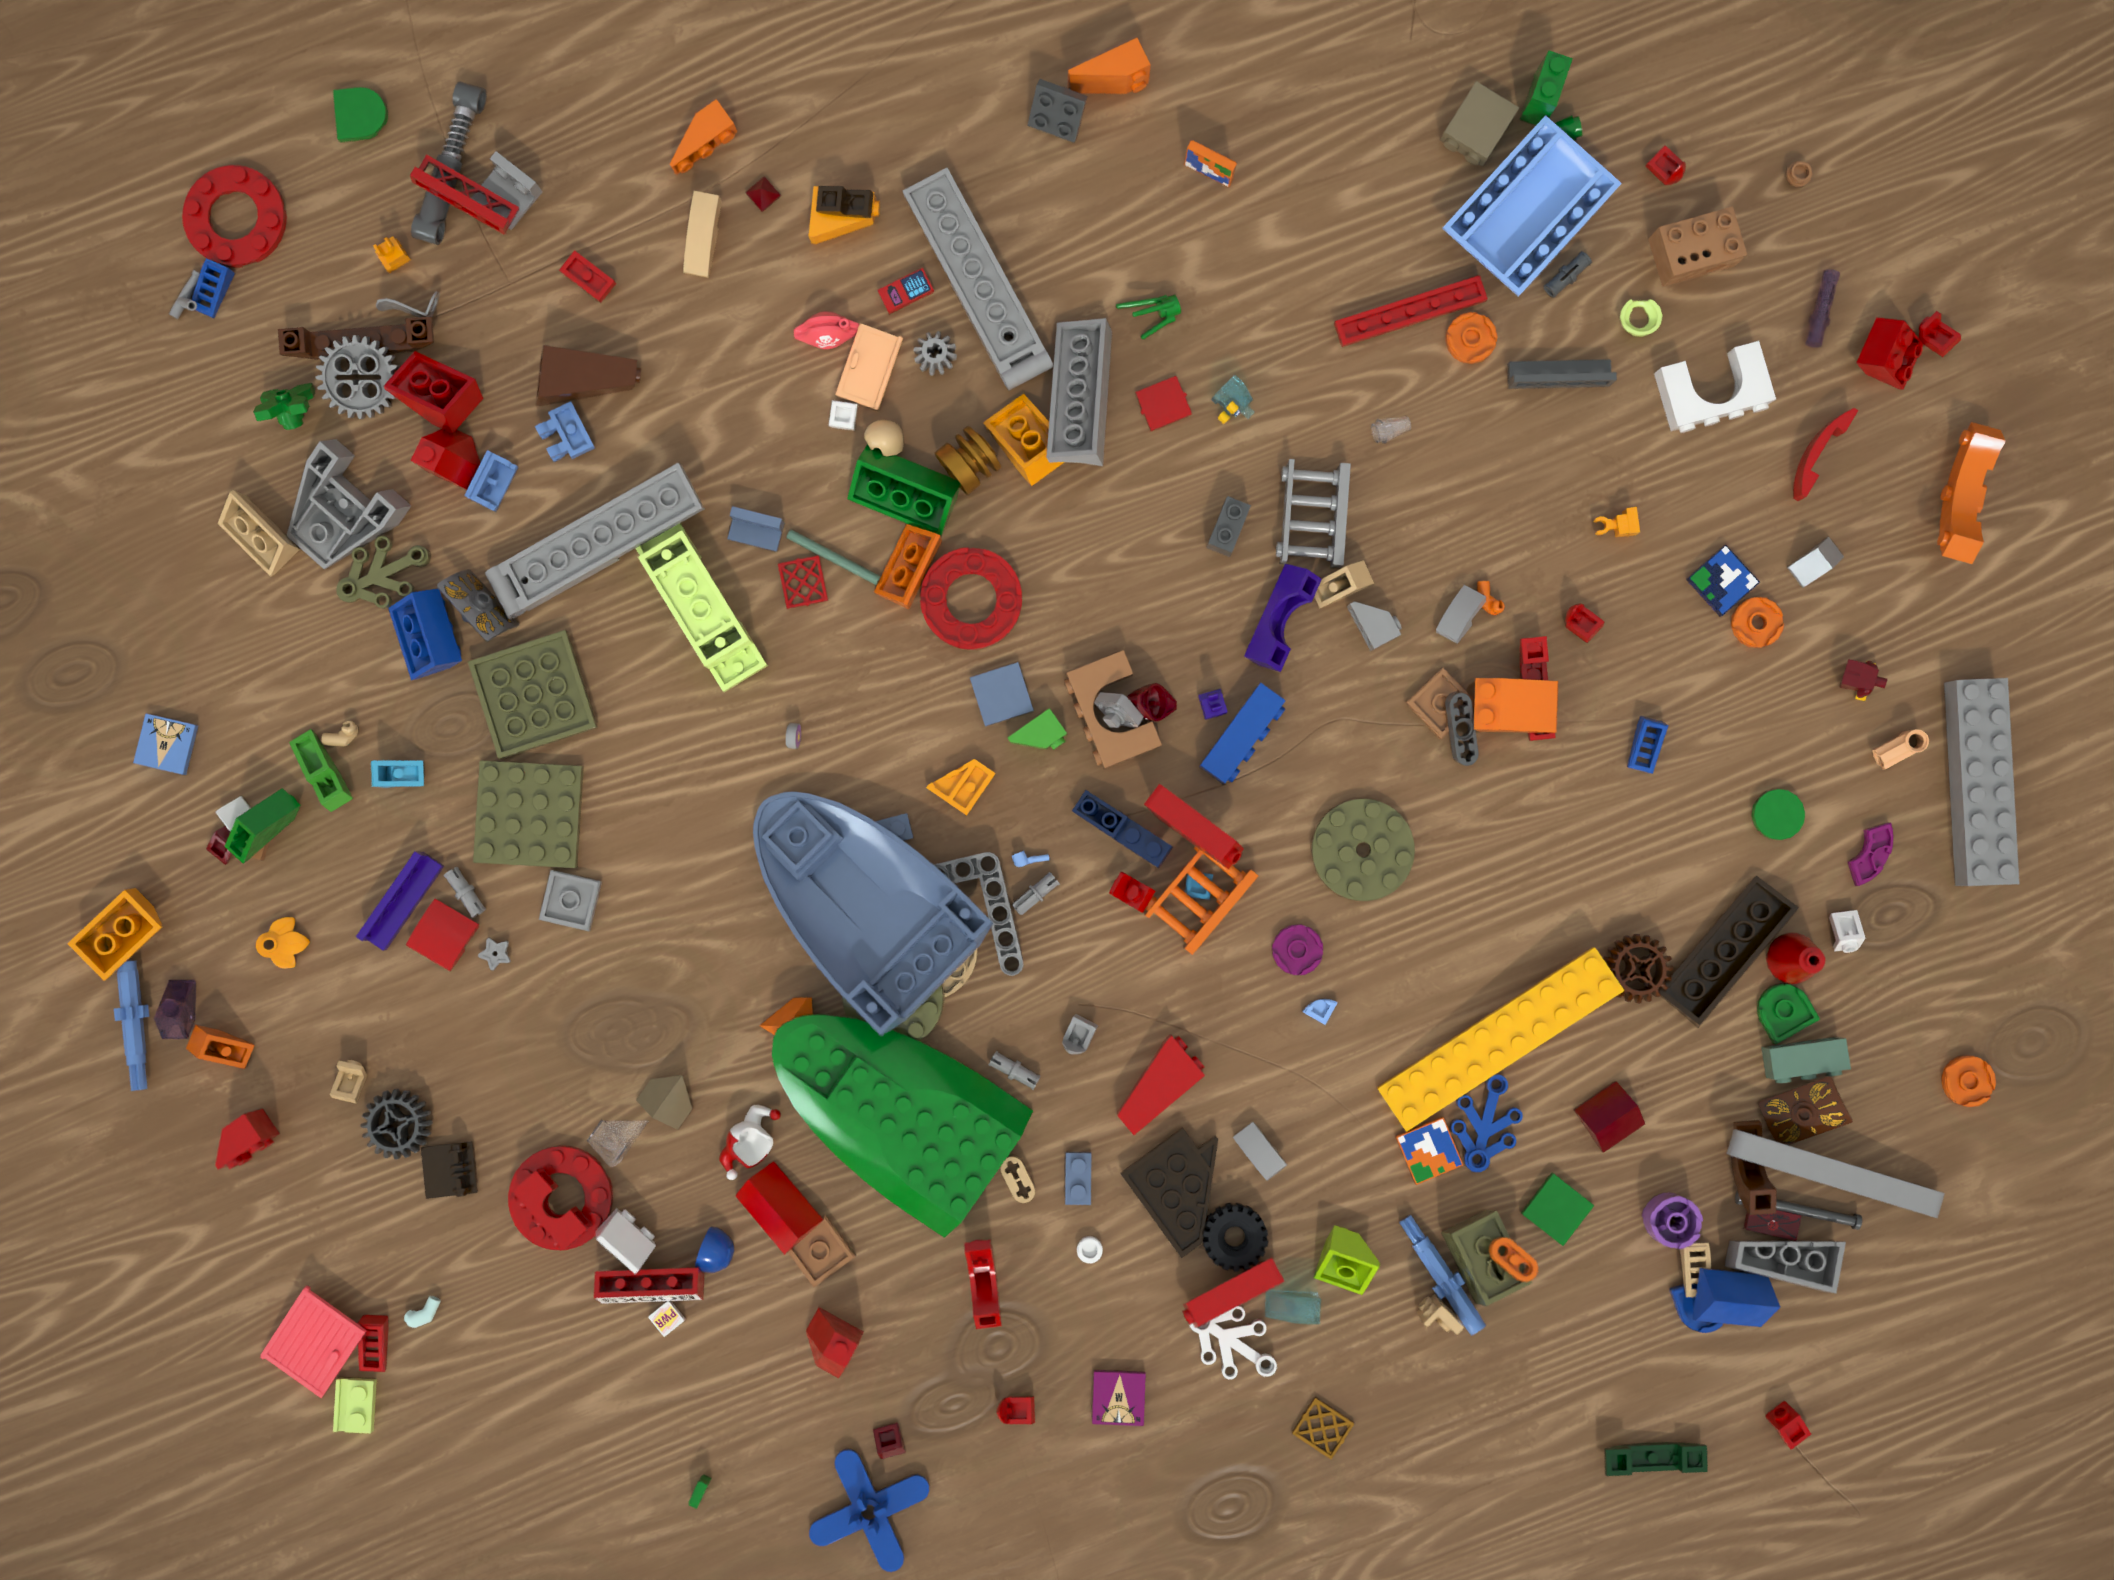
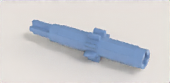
M137 960L126 961L117 970L120 1008L114 1009L115 1021H122L126 1063L129 1066L131 1091L147 1089L145 1063H147L143 1018L149 1017L148 1005H142Z
M1411 1215L1401 1220L1399 1223L1412 1241V1247L1437 1284L1432 1288L1438 1298L1446 1297L1470 1335L1482 1330L1486 1324L1461 1286L1466 1282L1457 1271L1452 1274L1428 1236L1423 1234Z

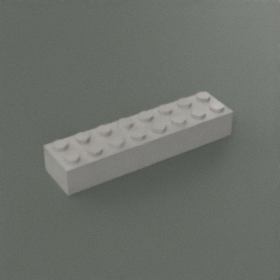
M2008 678L1945 682L1955 886L2019 884Z

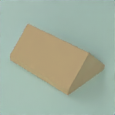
M235 490L229 492L218 524L270 577L275 575L300 549L247 496Z

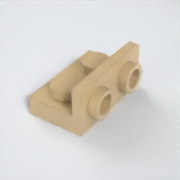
M1436 1294L1431 1298L1429 1296L1426 1297L1419 1304L1417 1313L1426 1327L1437 1319L1436 1321L1447 1332L1452 1330L1458 1335L1464 1329L1458 1316Z

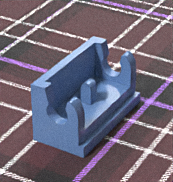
M487 450L464 496L496 512L518 466Z

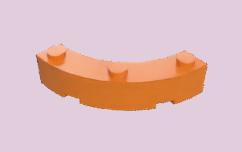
M1971 422L1968 430H1964L1960 436V448L1956 455L1948 484L1943 488L1940 499L1943 500L1937 544L1940 545L1941 553L1944 557L1973 564L1984 543L1981 522L1977 521V513H1980L1983 509L1987 486L1983 485L1987 470L1993 471L1996 460L2005 443V438L1999 429Z

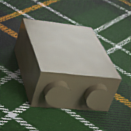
M1476 81L1444 131L1440 141L1443 142L1448 150L1458 151L1464 155L1469 163L1483 167L1516 115L1519 107Z

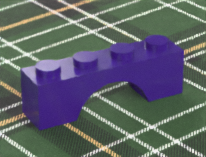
M1289 564L1284 565L1244 657L1259 666L1281 672L1291 650L1284 638L1285 624L1295 609L1313 601L1322 580L1320 577L1308 569Z

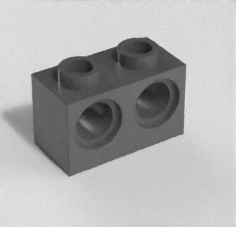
M1227 496L1206 548L1230 557L1251 505Z

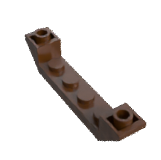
M431 316L405 318L406 324L317 332H309L304 327L278 329L279 353L281 356L320 359L319 356L329 355L325 350L326 347L335 349L334 340L341 342L343 345V337H349L352 342L353 335H359L361 341L364 336L370 337V345L374 340L380 341L378 349L388 347L387 353L417 351L434 343L433 320Z

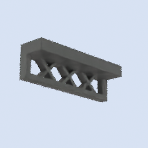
M1611 359L1514 361L1507 364L1508 389L1609 387L1617 380V372H1611Z

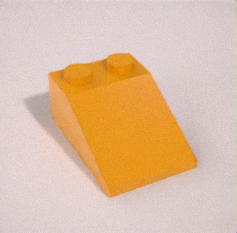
M1024 393L983 422L1006 456L1031 486L1065 463H1049L1047 460L1049 421Z

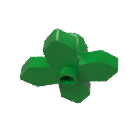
M313 384L297 385L290 390L275 389L262 392L260 396L262 404L257 405L253 411L256 420L264 421L277 417L278 423L285 430L300 427L304 423L303 413H306L310 407L308 400L314 398L316 393Z

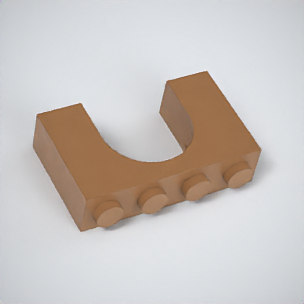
M1124 650L1067 672L1068 679L1064 680L1069 695L1073 693L1075 695L1077 703L1073 704L1078 718L1083 717L1087 726L1083 728L1087 741H1093L1096 750L1092 753L1098 766L1102 764L1103 768L1106 769L1162 746L1153 721L1127 732L1116 733L1102 727L1094 715L1093 704L1098 693L1109 685L1133 676Z

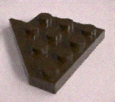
M1183 1127L1121 1172L1122 1177L1181 1258L1203 1243V1231L1205 1230L1218 1146V1138L1215 1135L1197 1148Z

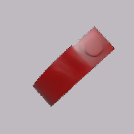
M974 1240L964 1243L970 1277L976 1329L1002 1326L996 1267L990 1240Z

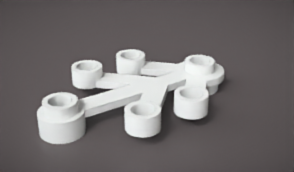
M1241 1305L1197 1328L1193 1324L1190 1325L1194 1332L1199 1333L1202 1348L1200 1357L1206 1365H1211L1216 1360V1353L1211 1348L1209 1333L1218 1338L1223 1361L1222 1374L1226 1379H1234L1238 1373L1237 1367L1233 1363L1231 1348L1255 1363L1260 1375L1268 1377L1275 1373L1277 1364L1272 1355L1266 1353L1259 1354L1238 1339L1239 1337L1250 1335H1264L1267 1328L1263 1320L1255 1319L1251 1324L1223 1329L1216 1324L1231 1319L1236 1322L1242 1321L1245 1317V1311ZM1235 1309H1240L1242 1314L1239 1317H1234L1232 1312ZM1258 1323L1263 1325V1329L1260 1332L1254 1330V1326ZM1206 1352H1211L1213 1354L1211 1360H1205L1203 1358ZM1269 1360L1270 1365L1267 1368L1261 1367V1362ZM1229 1366L1234 1368V1373L1231 1375L1225 1373V1369Z

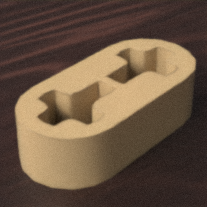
M1015 1155L1008 1156L1001 1165V1173L1015 1200L1020 1203H1027L1035 1195L1034 1183L1023 1161ZM1012 1161L1013 1164H1019V1167L1016 1169L1019 1177L1015 1178L1011 1171L1007 1172L1005 1170L1008 1167L1007 1162ZM1021 1180L1024 1187L1029 1186L1031 1188L1028 1191V1197H1024L1023 1194H1017L1019 1191L1018 1181Z

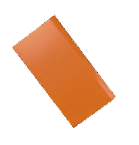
M906 524L874 593L910 609L942 543L941 536Z

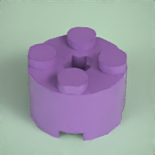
M1670 1192L1654 1196L1643 1209L1642 1217L1647 1233L1662 1245L1683 1249L1692 1245L1700 1237L1701 1221L1703 1222L1701 1212L1692 1201ZM1675 1216L1676 1218L1673 1219L1675 1223L1673 1225L1669 1224L1670 1219Z

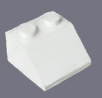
M616 1208L595 1231L596 1239L636 1274L656 1247L653 1241L655 1236L646 1227L643 1226L640 1229L633 1223L636 1220L635 1217L626 1209L621 1212Z

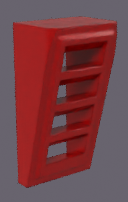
M363 1315L357 1323L367 1330L358 1343L359 1371L385 1372L389 1329L388 1316ZM368 1336L378 1337V1339H368ZM367 1347H377L378 1350H368ZM367 1357H379V1361L367 1360Z

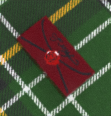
M1776 1210V1213L1750 1215L1746 1212L1743 1229L1797 1241L1802 1216Z

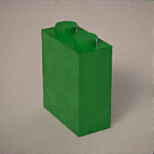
M1548 50L1535 72L1519 120L1537 125L1545 115L1548 118L1551 116L1558 104L1573 58Z

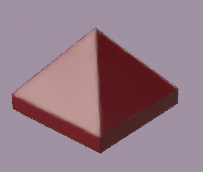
M765 176L745 192L761 212L781 197L780 193Z

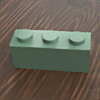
M1842 1037L1761 1047L1766 1078L1775 1080V1083L1791 1082V1077L1798 1076L1801 1077V1080L1815 1079L1817 1074L1826 1073V1076L1842 1075V1070L1851 1069L1847 1040Z

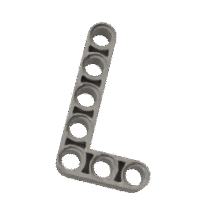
M984 852L934 864L936 868L942 869L945 872V876L954 884L977 878L980 879L988 917L993 922L991 930L1000 967L1009 976L1019 974L1023 968V957L999 858L991 852ZM990 856L994 858L996 865L993 870L985 871L982 868L981 861L984 857ZM965 862L970 866L968 876L960 877L957 874L956 868L959 863ZM992 881H996L1001 885V893L997 896H991L987 892V886ZM998 906H1002L1007 910V918L1003 921H997L993 917V910ZM1004 931L1010 932L1013 935V943L1009 946H1004L999 942V935ZM1013 956L1018 959L1019 968L1017 970L1010 971L1005 967V960L1008 957Z

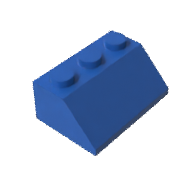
M439 589L412 592L388 608L411 680L449 669L462 661L461 650L456 643L453 625L449 621L445 609V601Z

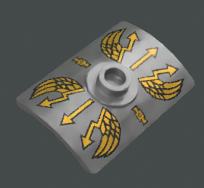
M470 569L457 572L437 584V588L462 614L463 621L469 622L487 642L509 629L517 628L520 625L514 618L508 619L500 602Z

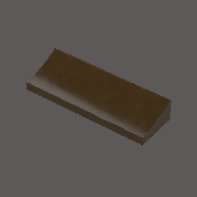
M1755 876L1671 976L1672 980L1665 983L1668 989L1659 990L1661 997L1699 1028L1793 917L1799 907L1758 876Z

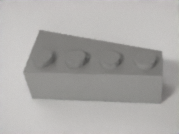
M1729 1241L1724 1266L1836 1294L1846 1242Z

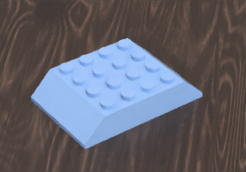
M1545 115L1442 229L1519 297L1622 183Z

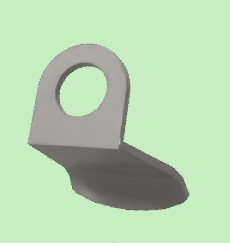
M436 291L433 294L425 313L387 298L377 300L376 307L379 311L396 309L416 317H433L440 293Z

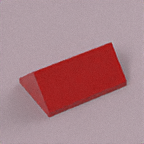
M775 1161L749 1178L735 1195L784 1255L824 1220Z

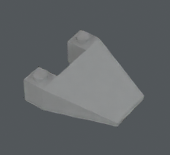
M337 439L319 441L307 459L287 532V537L323 569L329 568L352 554L355 548L365 546L398 526L411 508V505L393 489L377 492L372 500H370L343 476V473L355 455Z

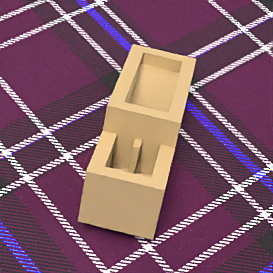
M698 191L693 192L685 245L684 274L709 278L719 230L717 224L722 204L719 195Z

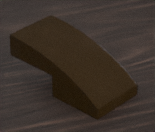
M819 186L816 211L835 216L871 218L873 192L871 190H847L843 186Z

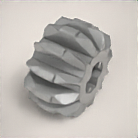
M937 331L935 338H932L930 332H927V341L919 338L918 343L921 347H914V353L918 354L914 358L915 363H922L920 366L922 372L929 368L931 376L935 374V369H939V373L943 375V367L952 369L953 365L950 361L957 359V355L952 353L956 346L955 344H949L950 337L948 335L941 340V332ZM938 349L939 354L936 355V358H932L931 353Z

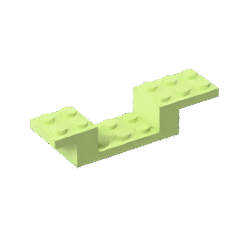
M681 523L636 548L640 555L638 556L640 562L703 665L711 671L723 692L728 691L768 666L745 627L736 618L701 561L702 557Z

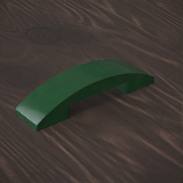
M1654 1442L1625 1444L1604 1449L1606 1476L1632 1475V1472L1679 1470L1682 1473L1708 1472L1707 1445Z

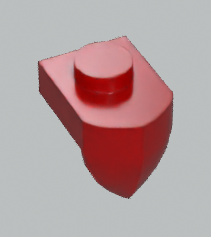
M1664 145L1645 167L1663 184L1672 185L1683 178L1686 162L1679 159Z
M1582 603L1571 606L1565 618V627L1586 643L1598 633L1605 621L1584 607Z
M1009 1396L1002 1399L996 1410L999 1420L1003 1424H1034V1396Z

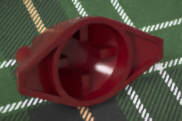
M1158 683L1145 685L1126 696L1143 715V718L1150 721H1161L1177 710V701Z

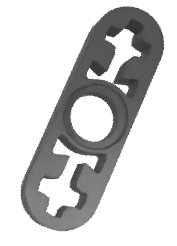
M1456 691L1450 693L1445 701L1452 756L1457 763L1469 766L1476 762L1479 755L1476 730H1474L1472 701L1467 694ZM1458 699L1463 700V704L1459 706V709L1454 707V703ZM1460 722H1466L1468 730L1464 735L1459 736L1456 732V727ZM1465 749L1470 750V754L1466 755V759L1461 757V753Z

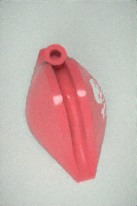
M819 312L794 329V339L820 349H833L856 336L859 324L834 312Z

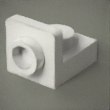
M1857 910L1831 913L1829 919L1836 939L1833 945L1834 951L1850 953L1858 950L1865 940V934Z

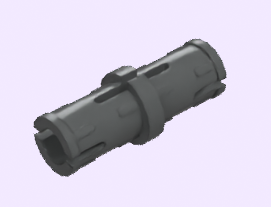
M1581 251L1567 266L1563 265L1559 269V273L1544 285L1546 293L1555 298L1568 284H1573L1577 280V276L1592 264L1591 258ZM1573 268L1575 269L1563 281H1561V279L1564 278Z

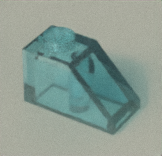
M1266 1291L1265 1317L1290 1323L1320 1324L1321 1298L1317 1292Z

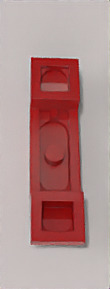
M1853 408L1825 425L1811 440L1801 457L1795 475L1793 496L1796 501L1806 498L1818 479L1819 475L1811 469L1832 435L1838 437L1845 433L1859 410Z
M1547 636L1520 639V679L1548 681L1547 662H1549ZM1528 733L1529 741L1556 738L1555 733Z

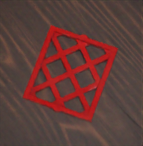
M819 555L803 559L798 558L778 564L787 609L828 601ZM814 561L810 569L802 565L803 562ZM796 564L797 566L791 573L785 569L786 565ZM816 565H818L819 575L812 572ZM799 568L807 572L803 580L795 575ZM783 571H784L785 573H787L788 575H790V577L788 578V580L786 581V583H785ZM810 574L818 579L813 587L806 583ZM793 578L800 582L796 590L788 586ZM820 582L823 593L816 589ZM803 585L811 589L806 597L799 593ZM787 589L793 592L790 599H788ZM813 592L821 596L820 599L809 600ZM796 595L804 600L802 603H792Z

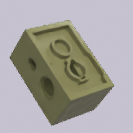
M1484 1210L1441 1232L1476 1304L1488 1306L1532 1284V1281L1523 1282L1516 1280L1490 1257L1489 1246L1494 1239L1499 1237L1511 1239L1497 1211ZM1500 1246L1498 1253L1501 1256L1505 1254V1247ZM1523 1263L1519 1265L1521 1273L1525 1271Z

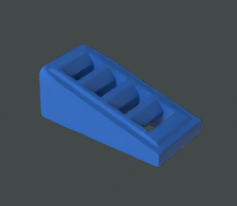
M205 259L192 300L197 304L195 311L215 318L235 275L232 270L212 260ZM214 272L220 273V277L213 276ZM212 281L217 283L216 288L210 286L209 282ZM205 291L214 293L213 298L205 295ZM201 300L211 303L210 308L200 304Z
M1640 716L1627 767L1653 774L1669 725L1659 720ZM1647 726L1657 729L1656 733L1646 731ZM1643 738H1652L1654 739V742L1650 743L1643 741ZM1640 747L1652 749L1651 754L1639 751ZM1637 756L1649 759L1648 764L1636 761Z

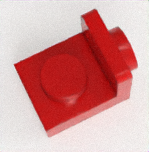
M1120 872L1109 894L1143 913L1156 891L1126 873Z
M1783 1401L1765 1415L1766 1419L1775 1427L1784 1443L1791 1450L1811 1435L1801 1416L1786 1401Z

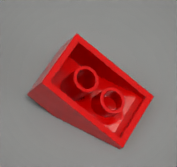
M416 351L412 353L383 386L386 391L432 425L451 434L458 429L484 399L476 379Z

